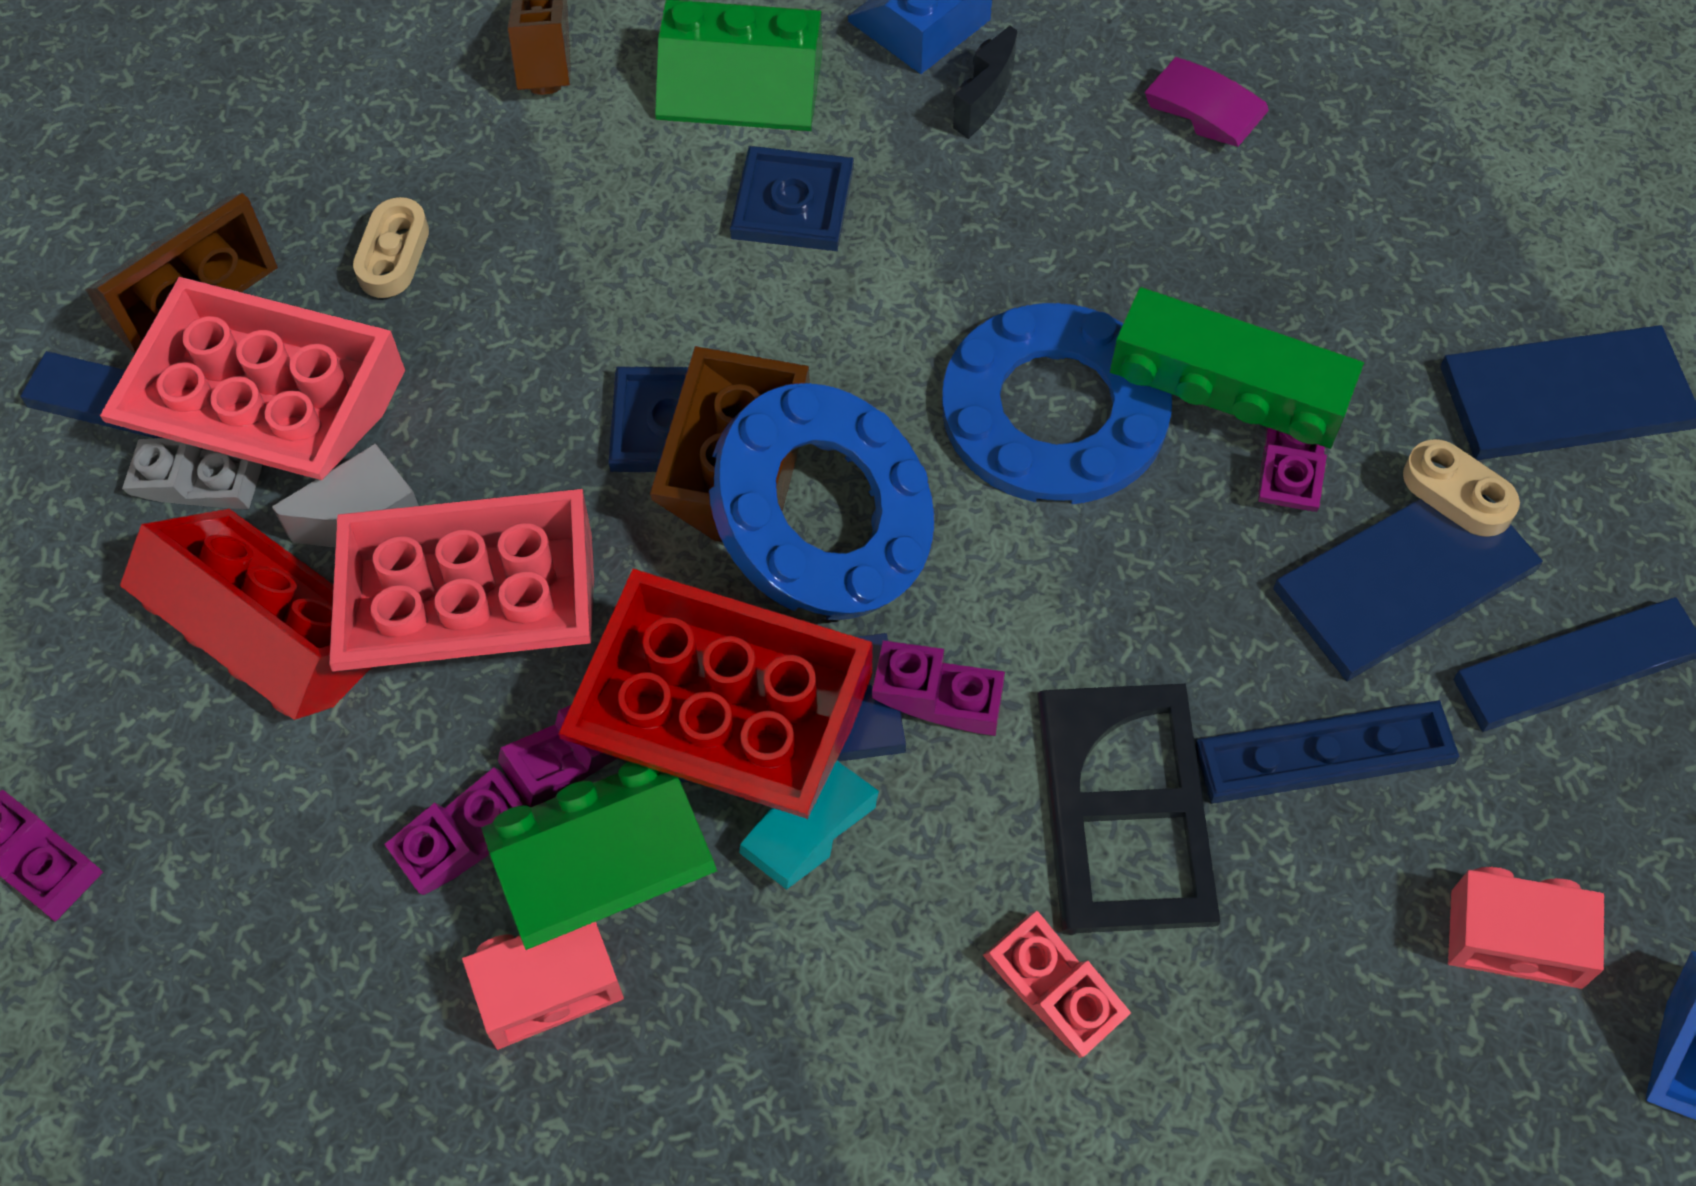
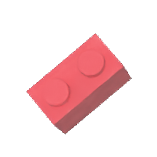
M1481 867L1475 870H1468L1451 891L1448 965L1583 989L1604 970V893L1583 890L1578 883L1567 879L1554 878L1537 882L1514 878L1512 872L1498 867Z
M596 922L528 950H525L520 936L515 937L511 934L496 936L480 944L476 949L477 953L462 958L486 1033L497 1050L624 999Z

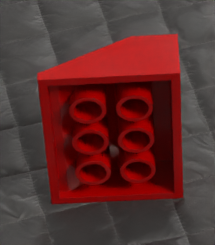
M633 568L558 734L562 740L808 819L853 728L871 680L873 642Z

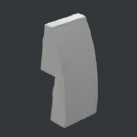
M166 438L138 439L122 489L128 495L158 502L249 509L262 464L207 449L201 450L199 447Z

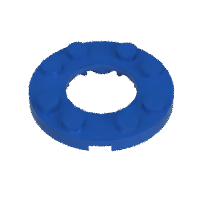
M1042 303L1012 308L979 325L960 343L951 357L944 376L942 416L948 438L954 450L962 461L988 484L1023 500L1036 502L1037 498L1071 500V504L1098 500L1118 492L1137 480L1150 467L1159 454L1167 435L1172 411V396L1170 393L1150 386L1132 384L1124 377L1110 373L1116 340L1123 326L1122 322L1105 312L1082 306ZM1034 358H1070L1079 360L1083 365H1087L1097 371L1108 385L1113 403L1111 416L1097 433L1080 442L1056 445L1034 440L1016 429L1003 412L1000 394L1004 381L1016 367Z
M801 383L785 385L760 395L729 422L722 432L712 456L716 458L714 486L709 490L710 505L718 533L726 550L742 573L759 590L790 610L794 611L800 607L814 613L826 615V620H844L865 616L880 609L902 595L913 584L926 563L933 540V502L924 467L921 465L909 442L885 413L877 410L859 397L841 389L820 384ZM812 444L822 450H837L846 455L845 459L847 462L853 461L865 474L871 487L869 494L875 498L876 509L871 520L872 535L861 548L847 554L824 552L806 543L788 525L778 504L776 477L782 459L792 449Z

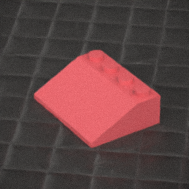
M179 277L100 416L106 423L323 480L384 415L405 372V368L390 330Z
M583 489L338 514L330 645V667L332 671L590 644L594 567L592 533Z

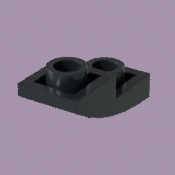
M1008 26L994 39H987L979 46L973 57V79L965 80L954 95L953 129L967 139L976 133L991 117L1008 89L1014 68L1018 32L1012 26Z

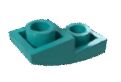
M836 760L808 819L771 808L740 844L739 853L787 890L830 858L833 839L876 808L879 790Z

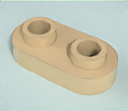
M402 197L392 198L379 204L372 212L353 261L356 277L365 293L377 298H388L400 294L410 285L429 235V226L424 210L416 201ZM401 229H408L404 234L398 235L395 233ZM384 272H390V273L385 274V275H380V274H382V273H384Z
M1435 439L1421 442L1412 450L1405 464L1403 477L1409 490L1472 534L1490 537L1503 533L1510 526L1519 510L1520 500L1513 485L1452 443ZM1432 462L1441 464L1445 468H1439L1435 466ZM1482 495L1488 496L1496 503L1486 501Z

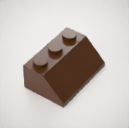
M243 193L225 197L212 207L202 211L195 218L163 239L153 243L149 248L114 271L107 273L85 290L102 320L135 354L179 277L242 293L276 270L278 266L250 200Z
M695 346L650 492L651 500L712 540L722 542L713 518L709 490L714 486L716 458L712 456L716 444L729 422L760 395L785 385L810 383L809 366ZM799 447L792 449L782 459L776 477L778 504L782 511Z

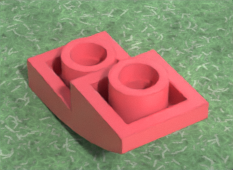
M1038 911L1028 914L983 954L984 958L1005 982L1079 1058L1088 1054L1131 1014L1088 960L1079 962Z

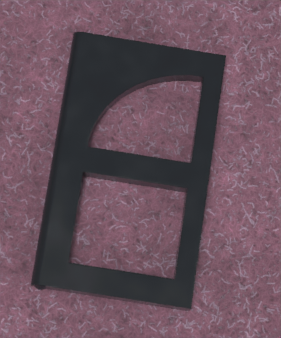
M1186 683L1055 689L1038 692L1037 699L1062 933L1075 935L1076 933L1218 926L1220 914ZM1169 713L1179 788L1080 792L1081 772L1086 759L1093 748L1106 735L1132 720L1154 714ZM1183 817L1194 897L1093 902L1084 822Z

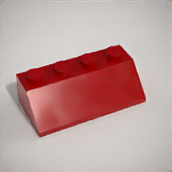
M230 508L141 524L120 586L138 599L147 611L160 616L181 632L190 644L203 649L225 666L234 678L246 682L268 699L278 712L296 720L333 708L372 668L332 671L330 667V645L334 585Z

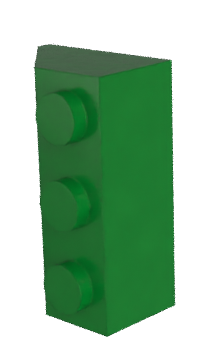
M666 0L658 37L656 120L811 132L822 60V11Z
M630 761L621 766L618 773L594 783L591 781H580L570 784L560 790L554 799L531 808L529 806L510 808L500 813L493 823L481 827L490 857L525 950L717 872L712 855L679 778Z

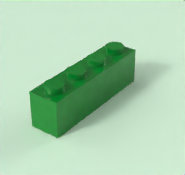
M1139 287L1117 337L1110 373L1124 377L1132 384L1150 386L1179 396L1187 403L1205 405L1234 415L1242 422L1260 424L1289 434L1300 442L1317 444L1331 449L1345 417L1364 362Z

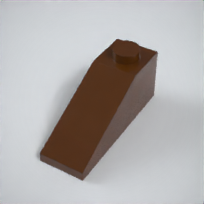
M512 0L508 33L517 90L530 89L533 94L545 95L560 91L561 86H569L571 59L567 0Z

